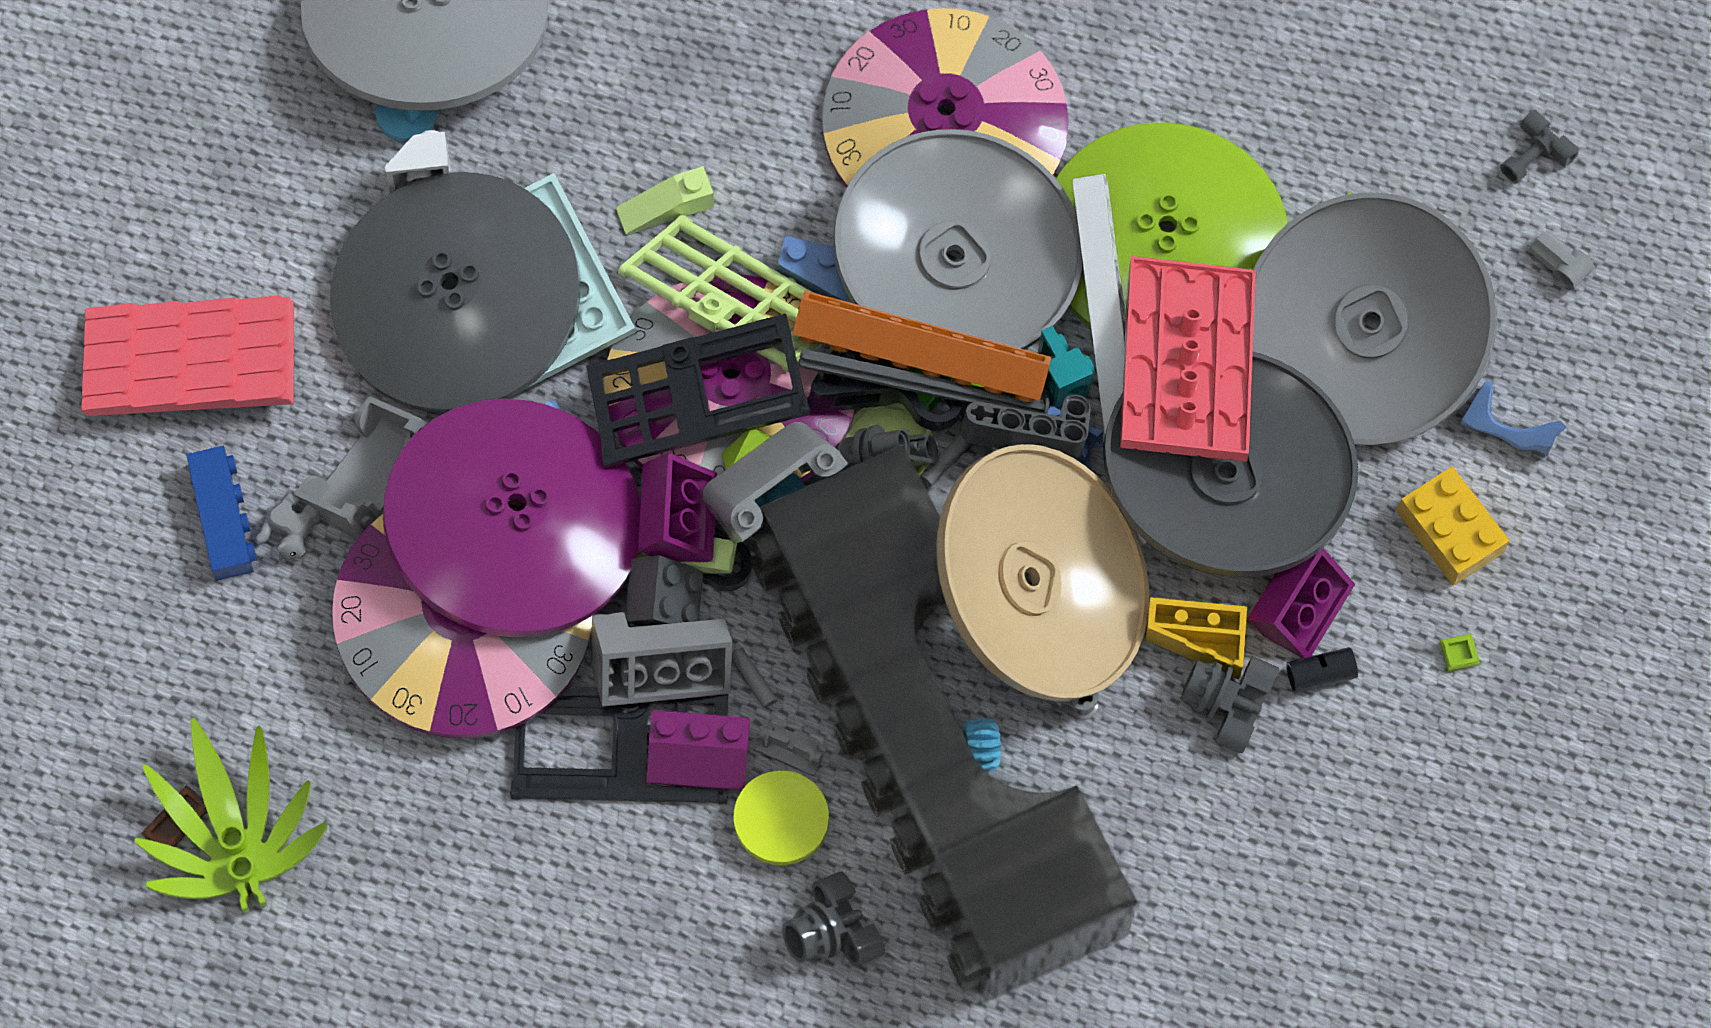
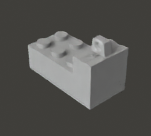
M624 612L609 615H592L591 669L602 706L730 694L732 639L725 619L628 628Z

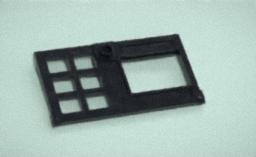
M786 313L586 366L605 468L811 415L808 399L803 389ZM783 345L792 390L710 411L701 366ZM664 361L668 377L641 385L638 368ZM629 371L632 383L631 388L609 394L605 393L603 377ZM670 389L673 406L650 412L646 411L644 395ZM635 398L638 414L611 422L608 405ZM676 416L679 433L652 440L649 423ZM636 426L641 427L643 443L620 449L616 448L614 432Z
M568 687L552 705L539 715L614 716L612 769L524 767L526 723L515 728L511 799L727 804V790L684 788L683 786L646 787V767L648 764L647 736L650 734V725H648L649 704H677V712L686 713L687 704L715 705V715L728 716V694L602 706L597 687Z

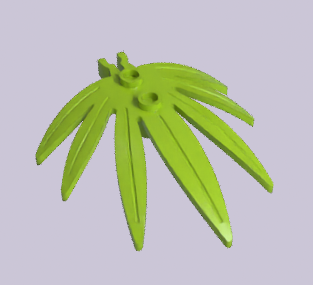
M192 718L190 720L196 773L206 810L218 838L214 839L197 813L165 779L150 766L143 764V771L168 815L189 840L211 858V861L207 862L181 849L151 840L135 838L137 846L161 863L190 875L204 877V879L190 877L165 878L148 881L145 885L147 889L156 893L182 899H209L237 891L241 896L240 905L245 914L250 912L247 905L250 899L247 887H251L254 897L259 899L262 908L268 906L263 893L260 891V883L281 876L303 861L320 842L328 826L326 822H323L311 828L278 853L294 833L306 808L311 790V783L307 780L280 815L267 842L262 843L269 808L270 776L263 730L261 726H257L251 751L247 784L248 828L244 829L238 801L227 772L205 731L196 718Z

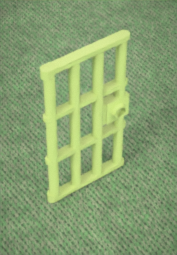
M684 215L676 218L672 224L623 263L618 271L619 275L631 278L672 302V305L676 308L680 307L689 312V319L712 332L766 319L768 317L764 316V314L770 308L780 314L786 313L787 317L795 322L799 309L781 299L788 293L801 299L804 291L812 292L796 283L797 281L792 277L788 278L744 253L740 247L732 246L693 223V220ZM683 231L723 254V256L719 260L714 261L674 238V236ZM665 246L706 271L697 277L657 254L656 251ZM646 261L686 284L687 287L678 292L637 267ZM735 261L775 284L778 288L769 293L726 267ZM717 276L761 303L752 309L709 284V282ZM697 292L705 295L698 302L690 299ZM735 313L742 317L737 324L728 321ZM791 331L794 348L797 349L795 351L797 362L803 349L813 351L822 343L819 341L816 344L799 340V336L793 335ZM774 347L757 351V353L780 365L785 372H789L786 356L783 352Z

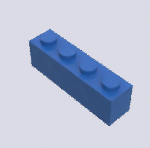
M224 445L186 454L215 580L218 581L253 572L251 562L257 561L253 542L247 543L245 533L251 530L247 514H240L238 504L243 503L244 499L240 484L234 485L232 475L238 473L234 456H227Z

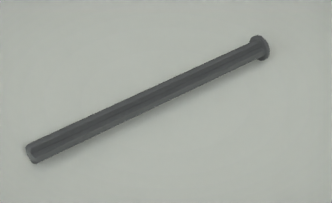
M803 349L799 356V367L968 404L985 402L1048 414L1049 398L1046 397L1040 401L1033 399L1032 402H1025L1015 398V394L991 393L979 386L962 385L947 379Z

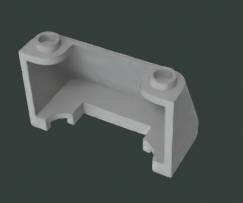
M371 396L366 399L356 413V427L362 435L325 482L318 476H310L301 483L294 493L295 497L300 499V503L304 506L308 504L315 508L321 517L355 539H358L368 526L383 514L385 490L393 465L405 445L426 425L423 419Z
M793 422L786 425L708 482L703 490V500L734 544L739 543L750 537L761 527L763 514L754 500L797 469L802 474L813 471L816 475L825 478L836 474L847 466L848 463L833 445L807 424Z

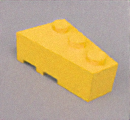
M1150 597L1145 641L1195 662L1199 660L1204 663H1221V670L1224 672L1228 666L1233 667L1231 677L1239 680L1244 662L1247 606Z

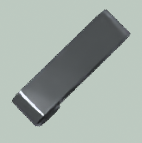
M1070 395L1064 399L1059 416H1053L991 403L973 402L967 406L960 433L966 441L974 444L1000 449L1014 445H1038L1060 451L1077 460L1081 456L1089 433L1091 406L1089 401L1083 396Z

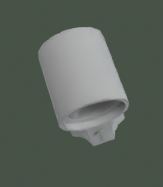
M1548 230L1543 231L1529 248V252L1553 271L1554 279L1557 282L1559 280L1566 285L1564 288L1569 291L1574 290L1594 269L1592 260L1584 252L1578 249L1572 251Z

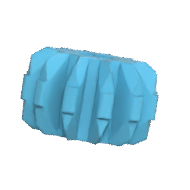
M975 718V720H967L963 727L962 735L964 765L969 772H977L978 774L996 771L1000 764L1001 756L998 725L994 719Z

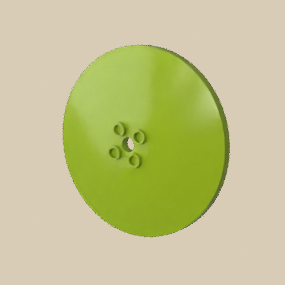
M1170 122L1143 123L1107 133L1082 148L1069 160L1056 178L1069 197L1076 212L1073 179L1099 174L1106 175L1125 318L1131 256L1254 270L1264 249L1274 236L1288 224L1286 211L1275 185L1267 173L1250 155L1231 141L1215 133L1186 124ZM1162 221H1170L1175 225L1176 229L1167 233L1160 229L1159 224ZM1082 266L1080 281L1068 309L1091 329L1084 267Z

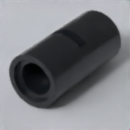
M1350 647L1286 663L1287 675L1294 693L1358 678L1356 659Z

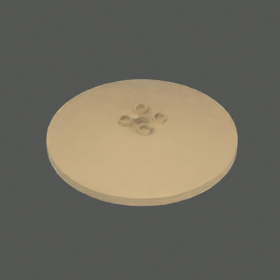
M1014 445L996 450L976 460L960 475L946 498L940 516L937 533V564L945 602L959 633L979 661L1004 683L1024 694L1043 700H1075L1099 692L1114 683L1130 666L1143 640L1148 617L1149 585L1145 559L1136 532L1119 510L1110 489L1096 474L1076 459L1060 451L1038 445ZM1025 571L1028 573V576L1032 581V585H1029L1025 579Z

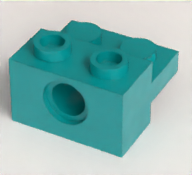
M1053 326L1042 330L1037 353L1051 357L1043 392L1049 398L1050 405L1060 410L1067 396L1080 395L1084 398L1088 397L1095 369L1089 356H1083L1079 347L1069 351L1066 339L1062 334L1058 335Z

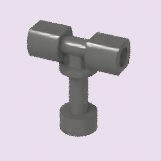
M1536 109L1532 110L1522 120L1520 126L1521 129L1532 137L1530 139L1532 146L1520 157L1515 158L1511 156L1500 165L1502 173L1515 184L1527 175L1526 167L1539 155L1548 157L1551 154L1559 163L1566 167L1578 156L1580 150L1565 135L1560 138L1557 137L1549 129L1551 123Z

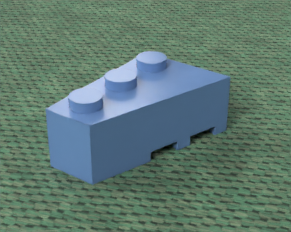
M785 236L778 261V272L788 278L792 277L797 281L796 283L816 294L852 303L838 275L833 246Z

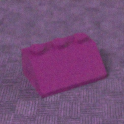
M669 452L643 464L638 552L648 556L660 555L678 562H710L713 560L715 517L705 505L703 490L708 482L717 477L716 472Z
M1323 548L1309 560L1293 568L1275 573L1247 619L1262 636L1300 658L1309 657L1314 653L1355 586V583Z
M652 710L646 784L742 791L745 787L750 718Z

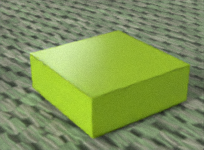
M1471 633L1440 640L1439 644L1448 672L1479 666L1480 661Z

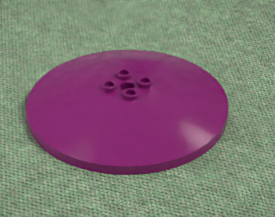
M519 399L484 400L460 406L438 416L420 429L405 445L396 459L388 478L383 503V527L391 557L398 571L412 590L431 608L446 618L476 631L507 637L540 636L562 631L590 618L601 610L623 586L630 574L632 559H635L638 554L641 509L638 490L625 463L605 468L601 453L600 434L579 418L552 406ZM512 499L520 500L525 505V508L520 511L512 510L508 506V501Z

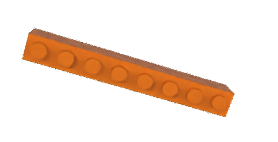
M804 291L792 333L799 336V340L806 343L816 344L819 341L830 344L829 347L839 352H847L849 349L860 352V356L869 360H879V358L891 361L892 365L899 368L908 369L910 366L919 368L928 376L940 377V375L953 377V381L958 384L971 385V383L984 386L983 388L991 393L1001 394L1004 391L1015 394V398L1025 402H1032L1033 399L1040 401L1051 361L1050 356L809 291Z

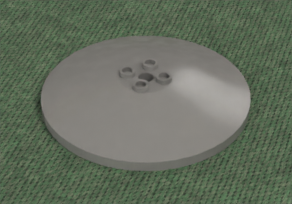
M547 0L301 1V23L304 39L310 54L321 70L337 85L361 99L378 105L404 110L426 111L458 107L487 97L500 90L523 72L533 60L543 41L548 18Z
M957 129L933 130L907 136L893 142L872 156L857 171L842 197L835 220L833 236L835 263L844 290L853 304L1024 350L1040 341L1042 330L1050 326L1055 327L1061 320L1075 295L1081 277L1083 260L1077 215L1062 186L1030 154L1009 142L984 133ZM950 250H956L961 253L963 260L953 262L948 259L946 253Z
M1356 193L1329 199L1317 204L1286 224L1264 249L1254 267L1256 276L1253 352L1272 357L1295 368L1319 386L1342 414L1355 445L1377 446L1392 444L1411 439L1436 427L1464 404L1475 390L1490 361L1497 329V308L1492 281L1485 263L1468 237L1452 221L1433 208L1413 199L1386 193ZM1370 313H1377L1381 318L1380 326L1375 330H1367L1364 326V318Z

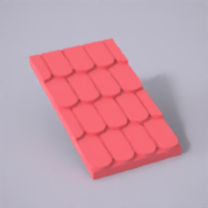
M1131 256L1128 275L1120 448H1136L1143 451L1169 452L1171 454L1189 456L1199 455L1207 458L1233 459L1234 461L1247 462L1250 438L1256 270Z
M275 295L239 300L236 297L187 303L179 301L143 305L127 303L85 308L86 322L84 329L85 347L83 354L84 373L82 378L83 399L81 411L86 416L294 404V305L290 297Z

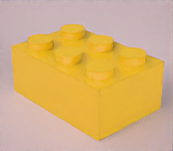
M1453 466L1403 497L1396 511L1453 586L1504 554L1510 542Z

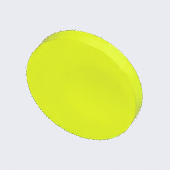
M784 770L764 773L750 781L737 798L734 808V828L737 838L743 848L761 862L778 866L799 863L818 850L827 834L829 810L826 799L818 786L801 774Z

